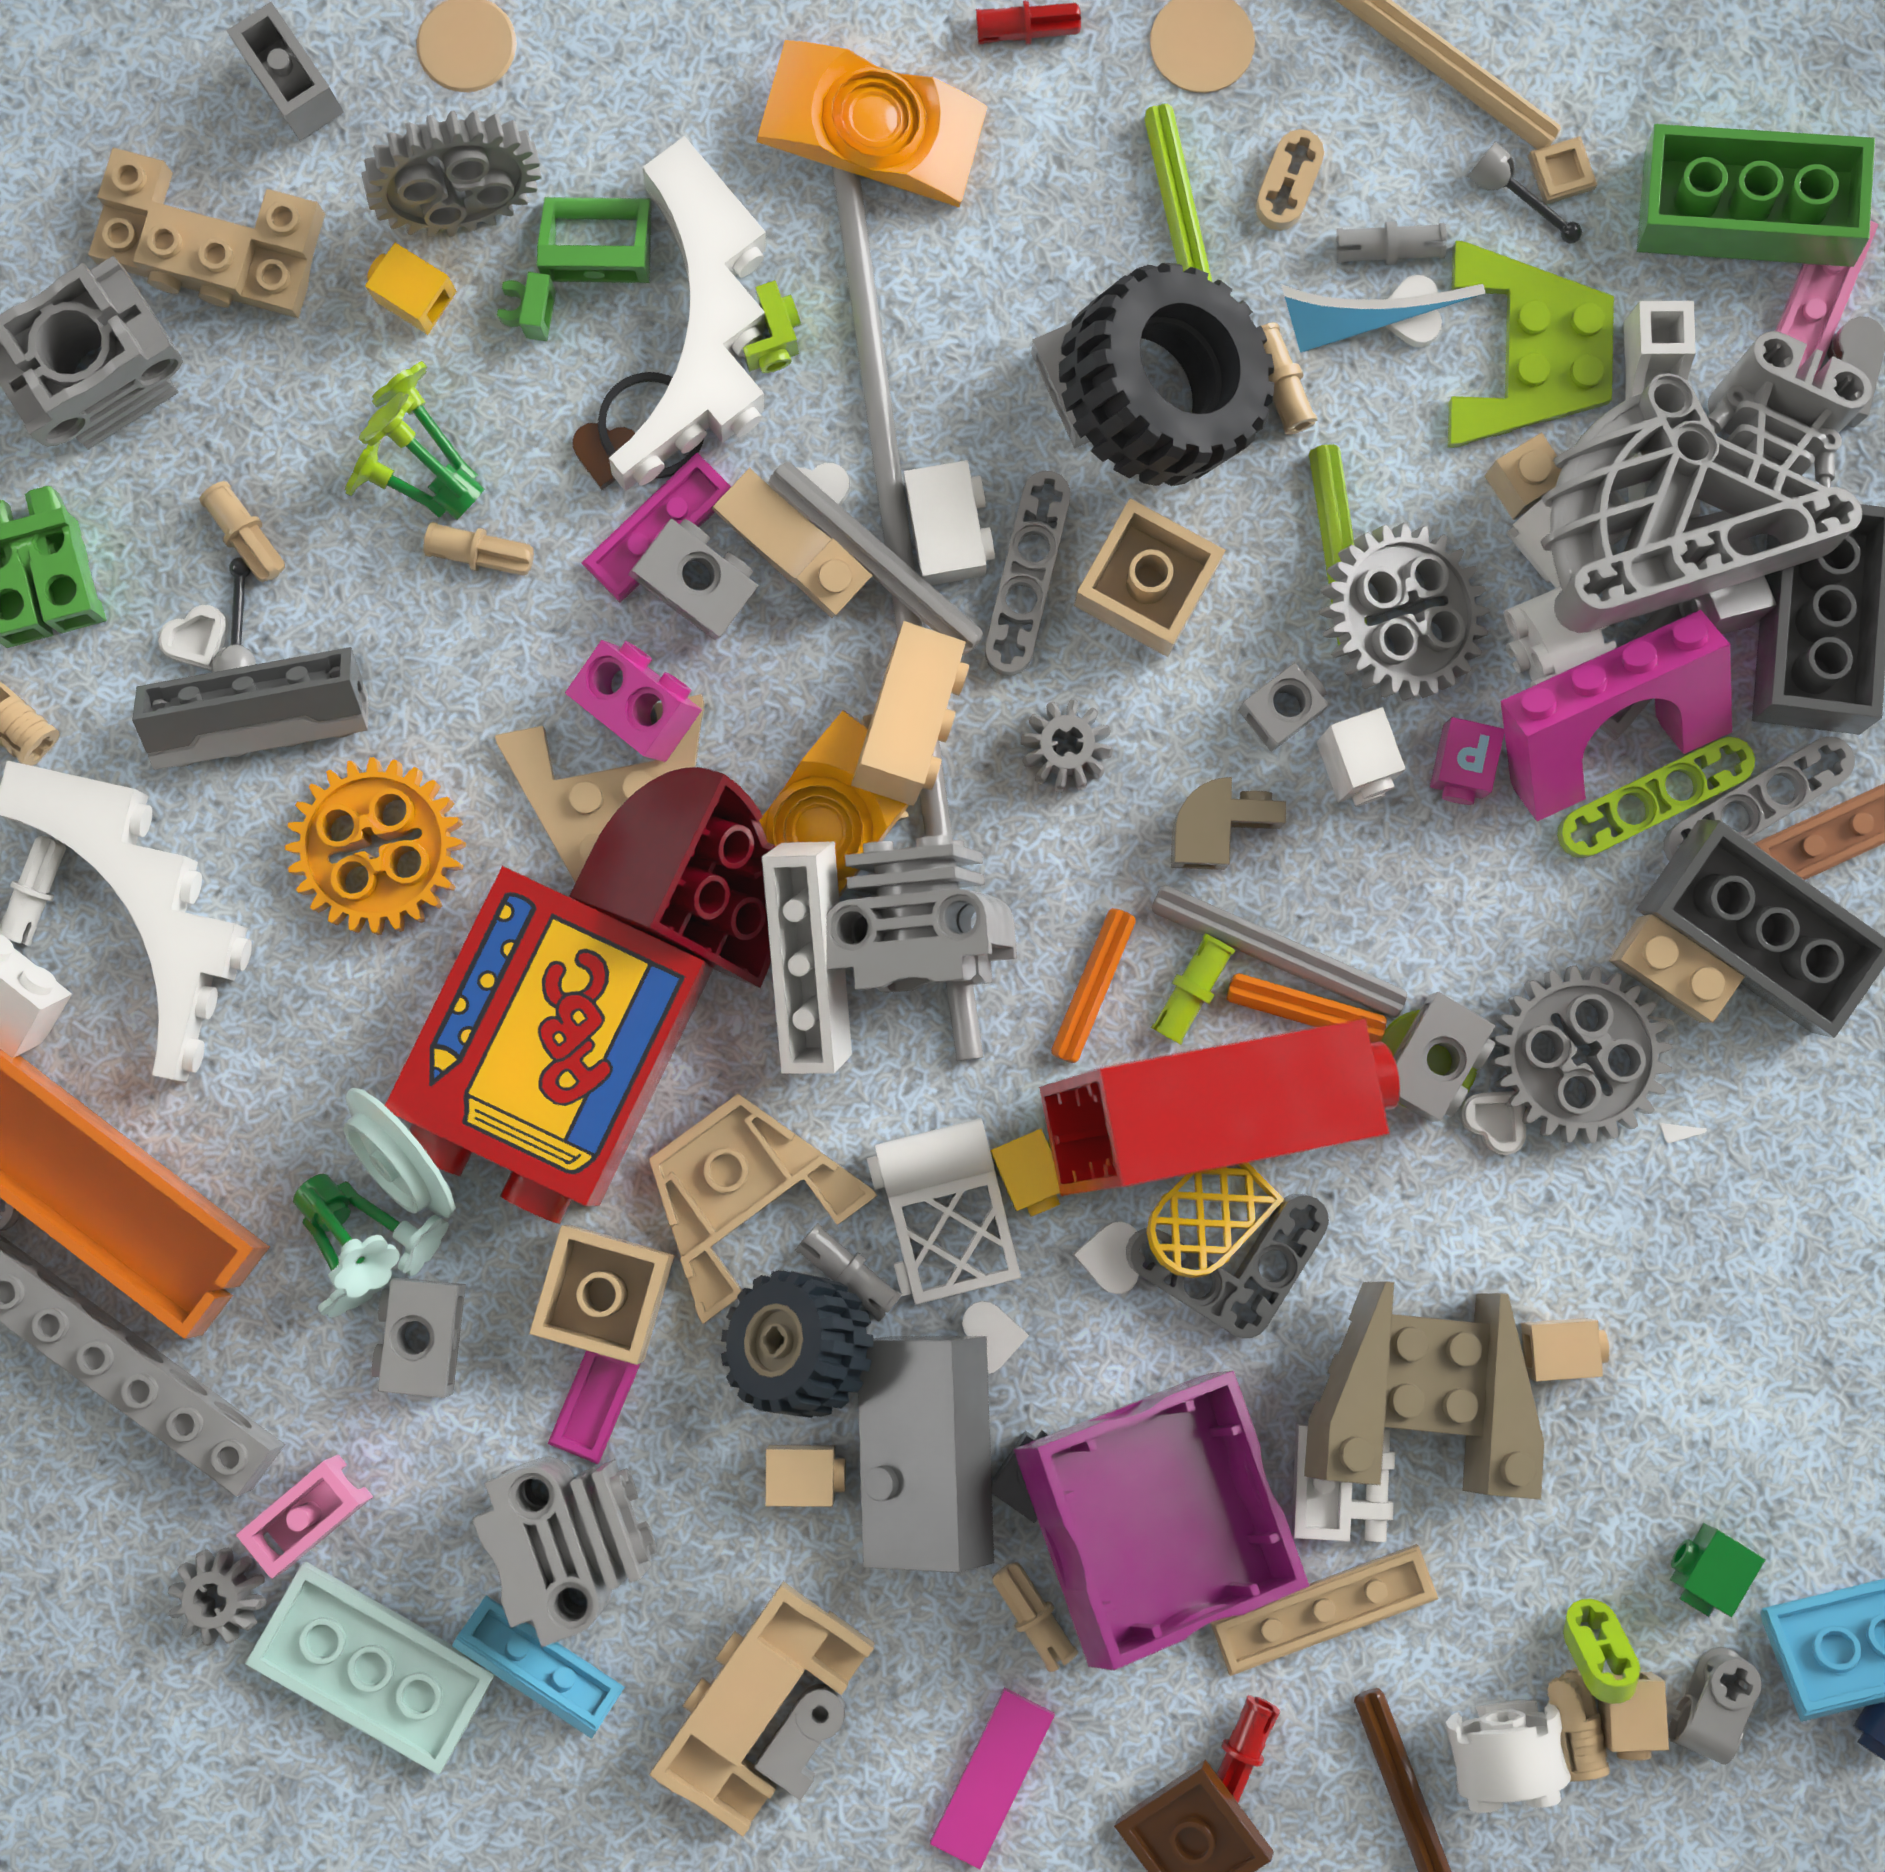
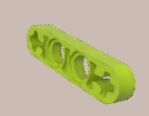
M1728 736L1718 739L1569 813L1558 826L1557 837L1559 844L1567 854L1575 858L1584 859L1594 856L1742 783L1750 777L1754 770L1755 756L1753 750L1747 742L1737 737ZM1723 748L1727 755L1736 753L1740 758V763L1734 766L1736 776H1733L1729 770H1723L1707 778L1714 786L1713 789L1709 790L1705 774L1701 769L1722 758L1719 750ZM1695 759H1700L1701 768L1694 762ZM1672 772H1682L1691 779L1693 792L1689 799L1685 801L1675 800L1667 793L1665 783L1668 775ZM1632 795L1643 802L1645 816L1639 824H1628L1619 817L1617 806L1623 796ZM1603 805L1607 821L1618 832V836H1611L1609 826L1590 837L1593 844L1592 847H1588L1584 841L1575 843L1571 837V833L1577 829L1575 820L1580 819L1584 826L1600 820L1605 816L1598 810V807Z

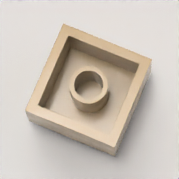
M1129 498L1080 585L1074 606L1168 657L1219 567L1226 550Z
M561 1225L529 1334L636 1365L644 1362L675 1255L573 1225Z

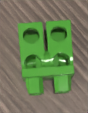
M51 486L29 490L25 494L30 516L14 520L10 505L4 500H0V644L6 648L54 636L52 628L61 634L107 621L102 602L97 597L78 520L67 512L60 494Z

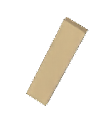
M1415 1544L1309 1584V1587L1244 1615L1222 1618L1210 1624L1228 1673L1232 1676L1438 1599L1421 1550Z

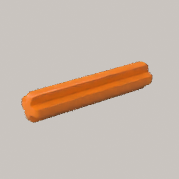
M1111 908L1108 911L1051 1048V1053L1055 1057L1069 1063H1076L1079 1060L1136 923V918L1130 913L1117 908Z
M1241 973L1232 976L1227 990V1000L1231 1003L1313 1027L1366 1019L1370 1043L1381 1042L1385 1033L1387 1018L1384 1015Z

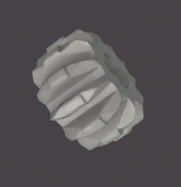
M1077 700L1069 701L1066 715H1061L1055 702L1048 703L1046 711L1050 722L1040 715L1032 714L1029 718V724L1037 733H1025L1021 736V745L1037 749L1023 757L1024 766L1033 767L1043 763V766L1035 776V781L1041 785L1046 782L1051 773L1058 775L1055 782V791L1060 793L1064 792L1067 776H1072L1074 785L1079 791L1086 789L1087 780L1083 769L1091 776L1101 778L1105 770L1095 759H1109L1113 752L1112 747L1096 743L1110 735L1111 730L1109 726L1101 725L1091 729L1090 726L1095 722L1098 711L1095 708H1091L1085 713L1083 718L1077 717ZM1070 735L1076 737L1078 740L1075 749L1081 750L1079 754L1075 755L1068 751L1062 757L1056 753L1058 742L1053 741L1054 738L1058 736L1060 739L1066 740Z
M225 1547L219 1550L216 1557L208 1549H205L196 1554L195 1564L186 1562L179 1566L177 1572L183 1582L169 1586L167 1593L174 1598L182 1600L181 1604L169 1611L171 1618H179L184 1614L187 1617L188 1622L183 1626L182 1635L189 1637L201 1628L203 1645L210 1646L215 1643L219 1635L229 1644L239 1638V1628L249 1631L257 1624L255 1615L251 1610L263 1608L266 1605V1598L258 1594H251V1590L263 1584L265 1577L259 1574L247 1579L244 1575L251 1567L252 1558L245 1556L232 1566L234 1555L231 1548ZM218 1585V1595L226 1597V1603L215 1608V1598L207 1596V1590Z

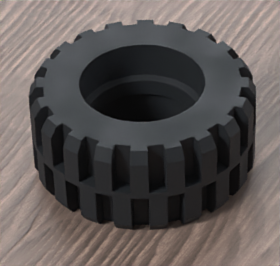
M1161 263L1159 266L1148 264L1136 268L1129 275H1124L1091 301L1089 305L1077 314L1072 321V329L1065 334L1061 346V354L1066 357L1059 362L1060 383H1066L1067 388L1061 394L1066 412L1072 410L1076 418L1073 427L1080 439L1086 436L1094 446L1090 451L1102 462L1107 459L1115 464L1114 471L1129 479L1139 474L1140 482L1159 486L1162 483L1176 486L1185 484L1193 478L1198 479L1246 449L1255 440L1256 433L1263 429L1269 417L1267 406L1273 403L1274 382L1269 381L1268 376L1274 373L1272 354H1266L1263 344L1267 342V337L1262 326L1256 327L1249 316L1253 311L1244 300L1238 303L1230 295L1233 289L1223 281L1216 280L1213 283L1208 280L1209 273L1191 266L1183 272L1182 265L1177 263ZM1141 339L1160 345L1179 362L1191 387L1192 413L1174 407L1154 389L1142 364L1140 354Z

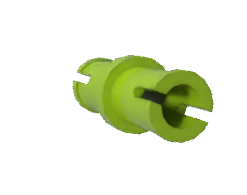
M1204 933L1200 945L1182 976L1176 974L1172 984L1176 987L1156 1022L1151 1026L1155 1031L1182 1045L1183 1038L1203 1003L1210 1004L1214 994L1210 991L1230 956L1235 952L1230 946Z

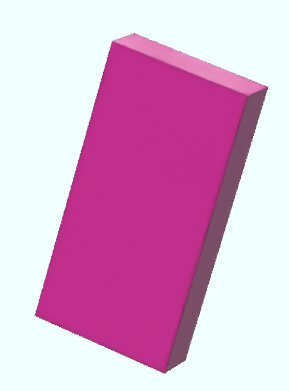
M586 1350L547 1444L599 1465L641 1363L636 1365Z

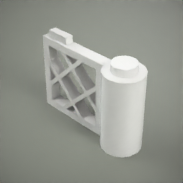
M982 1118L875 1145L877 1156L867 1158L874 1189H886L904 1259V1261L894 1263L901 1296L912 1294L914 1303L917 1305L1022 1278ZM987 1185L992 1206L980 1225L953 1210L964 1191ZM954 1194L948 1205L935 1199ZM925 1201L943 1213L928 1238H925L907 1227L902 1209L903 1206ZM949 1216L976 1231L961 1258L933 1243ZM994 1216L999 1236L987 1230ZM982 1236L1003 1248L1008 1268L985 1274L968 1264L967 1261ZM910 1238L923 1245L916 1258ZM929 1249L956 1265L945 1284L922 1289L918 1267ZM962 1269L974 1275V1277L956 1281Z

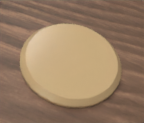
M446 0L434 7L423 20L417 35V55L423 70L438 85L457 92H475L493 85L508 71L515 56L516 35L508 16L494 3L488 0Z
M1171 0L1157 15L1150 35L1152 58L1161 74L1175 86L1196 93L1219 91L1236 82L1249 67L1255 48V35L1251 21L1245 11L1233 0Z

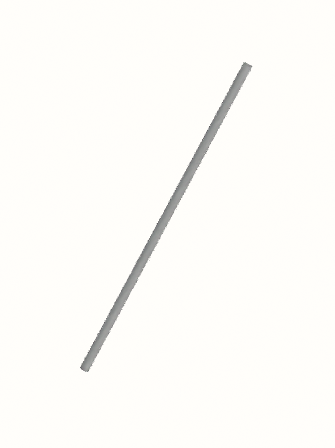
M832 167L884 544L915 571L860 175ZM892 595L897 636L903 621L923 627L922 620ZM937 740L933 756L942 759L940 744ZM941 761L933 789L922 788L919 794L925 836L947 835L950 840H953ZM945 981L956 1061L984 1058L974 986H965Z

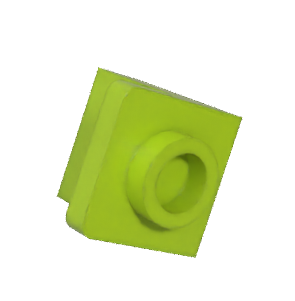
M776 280L755 287L758 304L765 312V323L770 338L743 347L749 372L758 368L761 369L762 373L779 371L791 364L792 360L790 357L799 354L797 338L793 328L801 326V321L791 294L781 297Z

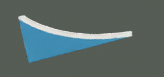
M1281 284L1300 353L1486 294L1483 284L1410 298L1342 299L1310 294Z

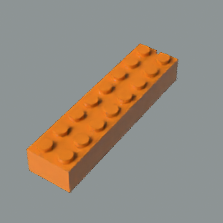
M0 1049V1198L183 1339L203 1336L233 1296L225 1289L240 1287L270 1246L20 1055L12 1058Z

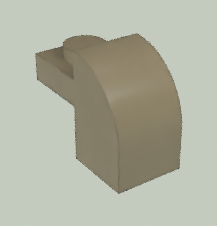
M1232 777L1218 778L1204 783L1187 797L1176 815L1172 828L1171 868L1225 870L1230 864L1231 827L1280 829L1286 823V801L1272 800L1273 793L1267 791L1240 792V799H1232Z

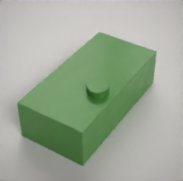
M1654 124L1644 154L1637 252L1854 267L1870 238L1875 138Z

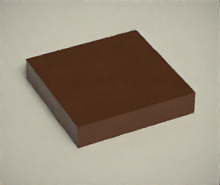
M1206 1760L1131 1808L1117 1819L1114 1825L1147 1872H1255L1271 1862L1274 1854L1273 1849Z

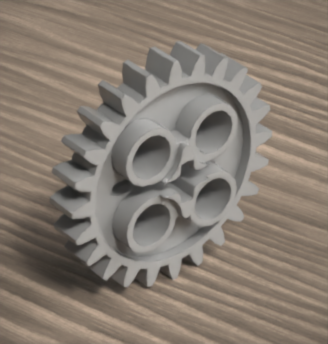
M450 111L446 121L438 122L434 116L428 115L426 126L421 128L413 123H406L407 134L403 136L389 132L387 134L389 146H373L375 157L365 158L366 171L361 172L369 209L375 210L379 221L388 219L391 229L406 225L407 234L409 235L416 233L421 228H426L428 237H433L439 229H447L450 237L456 234L458 227L465 226L470 232L477 230V223L482 221L491 226L497 225L495 219L497 214L512 217L515 215L512 204L527 205L529 203L526 193L537 192L536 180L542 178L535 142L530 141L528 131H518L514 120L501 125L498 114H493L485 121H480L478 111H472L465 120H458L456 112Z
M1403 522L1392 528V530L1386 524L1372 531V535L1366 532L1353 540L1354 545H1350L1338 553L1342 562H1338L1327 569V573L1336 582L1322 587L1320 591L1324 596L1333 600L1331 605L1319 610V615L1331 618L1334 622V626L1324 631L1323 636L1327 638L1338 637L1341 643L1331 655L1333 658H1337L1347 654L1351 661L1347 665L1345 674L1348 676L1362 670L1364 672L1362 688L1368 689L1380 682L1381 697L1384 698L1396 694L1398 690L1402 701L1418 696V693L1422 698H1426L1438 693V688L1444 690L1456 684L1455 677H1460L1471 671L1467 660L1482 654L1481 649L1472 640L1488 635V630L1476 623L1477 618L1490 613L1489 608L1476 605L1475 597L1486 591L1485 586H1471L1469 579L1477 571L1476 566L1462 569L1458 563L1463 556L1464 550L1460 548L1450 554L1445 552L1447 545L1446 535H1442L1429 542L1427 526H1422L1411 533L1408 523ZM1415 571L1422 575L1425 589L1418 584ZM1368 583H1371L1376 588L1379 596L1378 602L1370 595ZM1438 597L1444 600V606L1428 608L1415 615L1406 614L1373 626L1365 624V618L1379 616L1395 608L1405 609ZM1431 622L1435 623L1441 630V641L1434 636ZM1385 634L1391 638L1394 644V654L1385 645Z
M1577 965L1566 968L1564 982H1562L1555 970L1544 973L1546 989L1534 980L1525 983V989L1530 999L1527 1000L1517 995L1510 997L1508 1001L1517 1012L1516 1015L1502 1014L1496 1019L1502 1026L1508 1029L1507 1035L1491 1037L1496 1046L1504 1048V1056L1490 1060V1065L1505 1067L1507 1075L1495 1082V1086H1512L1515 1091L1514 1095L1505 1105L1507 1107H1514L1524 1103L1527 1107L1522 1119L1524 1124H1530L1536 1119L1541 1118L1540 1135L1550 1136L1560 1126L1561 1140L1565 1143L1573 1142L1578 1129H1580L1584 1143L1587 1144L1596 1143L1598 1127L1607 1139L1618 1137L1617 1121L1627 1129L1638 1127L1633 1111L1636 1110L1644 1114L1653 1113L1654 1108L1647 1100V1094L1661 1095L1666 1092V1089L1654 1080L1656 1074L1672 1072V1067L1658 1061V1054L1673 1049L1672 1044L1657 1042L1655 1036L1668 1025L1666 1022L1650 1023L1648 1016L1653 1012L1657 1004L1650 1002L1639 1006L1635 1002L1641 990L1639 985L1632 986L1622 992L1620 990L1622 974L1620 973L1612 974L1605 983H1601V970L1597 966L1589 968L1584 980L1581 978ZM1581 1002L1591 1004L1598 1014L1597 1025L1591 1032L1584 1030L1577 1023L1576 1010ZM1552 1014L1559 1016L1561 1024L1571 1040L1559 1028L1554 1026L1551 1021ZM1537 1033L1547 1035L1553 1042L1554 1053L1547 1063L1538 1061L1531 1051V1042ZM1587 1044L1591 1049V1052L1585 1057L1588 1064L1575 1065L1571 1058L1577 1053L1575 1045ZM1616 1046L1622 1048L1630 1058L1629 1070L1622 1077L1616 1075L1608 1065L1610 1051ZM1594 1074L1610 1087L1611 1093L1608 1096L1604 1095L1601 1091L1599 1081ZM1572 1077L1578 1079L1586 1089L1585 1101L1578 1108L1569 1105L1563 1093L1565 1083Z

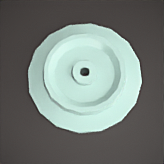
M351 1088L348 1090L345 1100L351 1118L344 1124L343 1130L349 1145L367 1172L397 1204L408 1212L416 1214L426 1207L438 1216L449 1218L456 1209L452 1193L440 1171L421 1144L379 1100L363 1089Z

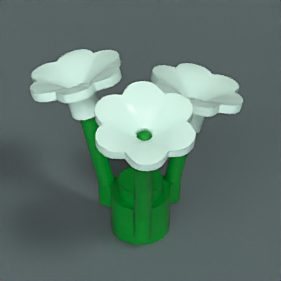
M318 1174L309 1178L297 1189L293 1196V1203L305 1216L302 1224L314 1237L331 1270L328 1277L336 1291L318 1306L320 1314L328 1315L329 1318L337 1317L349 1309L360 1306L370 1300L373 1294L382 1290L392 1276L391 1268L397 1264L400 1258L397 1248L387 1244L382 1236H371L363 1243L358 1239L351 1238L342 1226L351 1213L348 1205L352 1204L393 1232V1239L406 1247L398 1263V1269L409 1276L416 1275L424 1263L431 1260L449 1226L447 1221L437 1215L431 1216L420 1229L406 1220L399 1222L359 1195L349 1182L345 1181L337 1186L327 1174ZM331 1231L342 1246L339 1258L325 1232Z

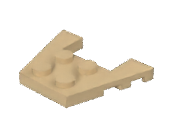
M702 694L687 697L699 706L702 711L666 762L654 760L555 780L546 731L543 726L495 735L499 749L575 883L600 833L614 813L631 795L660 775L680 768L696 767L705 706ZM662 702L654 705L657 722L662 716Z
M736 1094L649 1158L666 1216L680 1253L685 1277L688 1279L694 1298L695 1309L698 1318L703 1324L737 1300V1295L742 1291L739 1284L713 1250V1245L801 1180H805L837 1225L878 1196L870 1186L740 1094Z

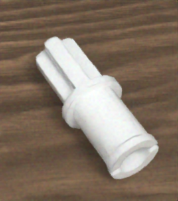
M38 836L35 839L19 881L11 882L10 887L14 888V891L0 924V935L18 943L31 945L36 926L47 901H53L54 895L49 893L66 851L65 844L47 836Z

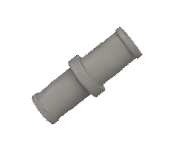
M1397 221L1385 222L1384 227L1337 228L1336 241H1338L1339 245L1336 247L1337 263L1385 260V265H1396L1398 259L1445 258L1446 245H1443V241H1447L1445 223H1439L1438 225L1398 227Z
M819 1223L813 1227L811 1232L806 1235L795 1249L797 1253H801L832 1281L846 1285L848 1292L857 1294L862 1301L861 1306L870 1312L878 1322L886 1315L885 1312L888 1313L902 1295L864 1265L866 1261L864 1256L859 1252L855 1255L850 1253L822 1229Z

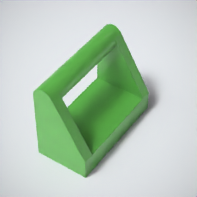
M545 197L537 244V267L539 272L550 275L552 282L650 283L651 198ZM556 219L637 220L634 246L556 245Z

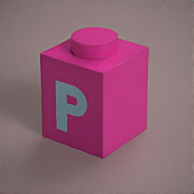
M1451 717L1442 727L1430 788L1443 790L1442 799L1464 805H1473L1475 798L1483 799L1492 793L1504 737V728Z

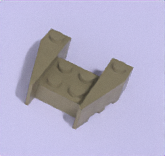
M1363 1282L1348 1318L1351 1323L1338 1354H1334L1327 1371L1330 1376L1320 1401H1315L1308 1419L1304 1477L1326 1481L1381 1485L1384 1427L1466 1435L1462 1491L1541 1500L1544 1439L1509 1295L1504 1293L1476 1294L1474 1322L1392 1314L1394 1282Z

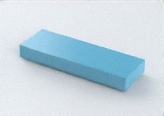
M488 1596L484 1597L452 1645V1647L591 1739L625 1688L558 1642L541 1647L535 1627L525 1622L510 1628L503 1606Z

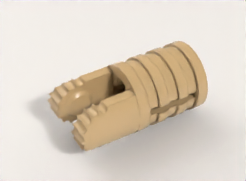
M0 682V746L6 748L7 752L16 757L21 764L33 766L58 741L60 733L54 726L49 725L48 721L41 715H38L32 707L26 705L24 700Z
M1575 1667L1572 1670H1567L1561 1677L1552 1679L1548 1683L1547 1695L1549 1696L1548 1703L1555 1705L1560 1712L1562 1724L1561 1746L1570 1773V1781H1588L1607 1776L1610 1773V1768L1606 1760L1607 1751L1603 1743L1604 1734L1600 1726L1602 1724L1601 1717L1597 1713L1595 1697L1588 1690L1579 1670Z

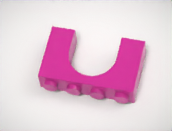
M1702 610L1500 701L1510 782L1516 794L1536 821L1542 820L1586 799L1583 774V754L1585 748L1596 730L1607 719L1631 704L1655 699L1656 717L1661 727L1683 754L1732 733L1730 643Z

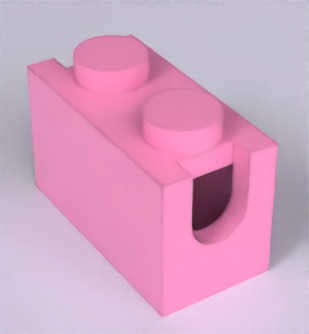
M339 1454L320 1463L236 1534L271 1579L288 1570L373 1498L365 1486L357 1489L347 1480L342 1472V1469L347 1464ZM267 1532L285 1552L284 1554H277L264 1539V1535Z

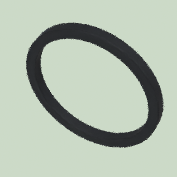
M657 372L637 373L624 378L610 389L602 402L598 417L599 437L609 457L616 450L608 437L606 417L615 397L624 389L642 382H657L669 386L673 378L672 376ZM704 439L684 459L675 465L664 468L654 479L674 475L696 453L700 452Z

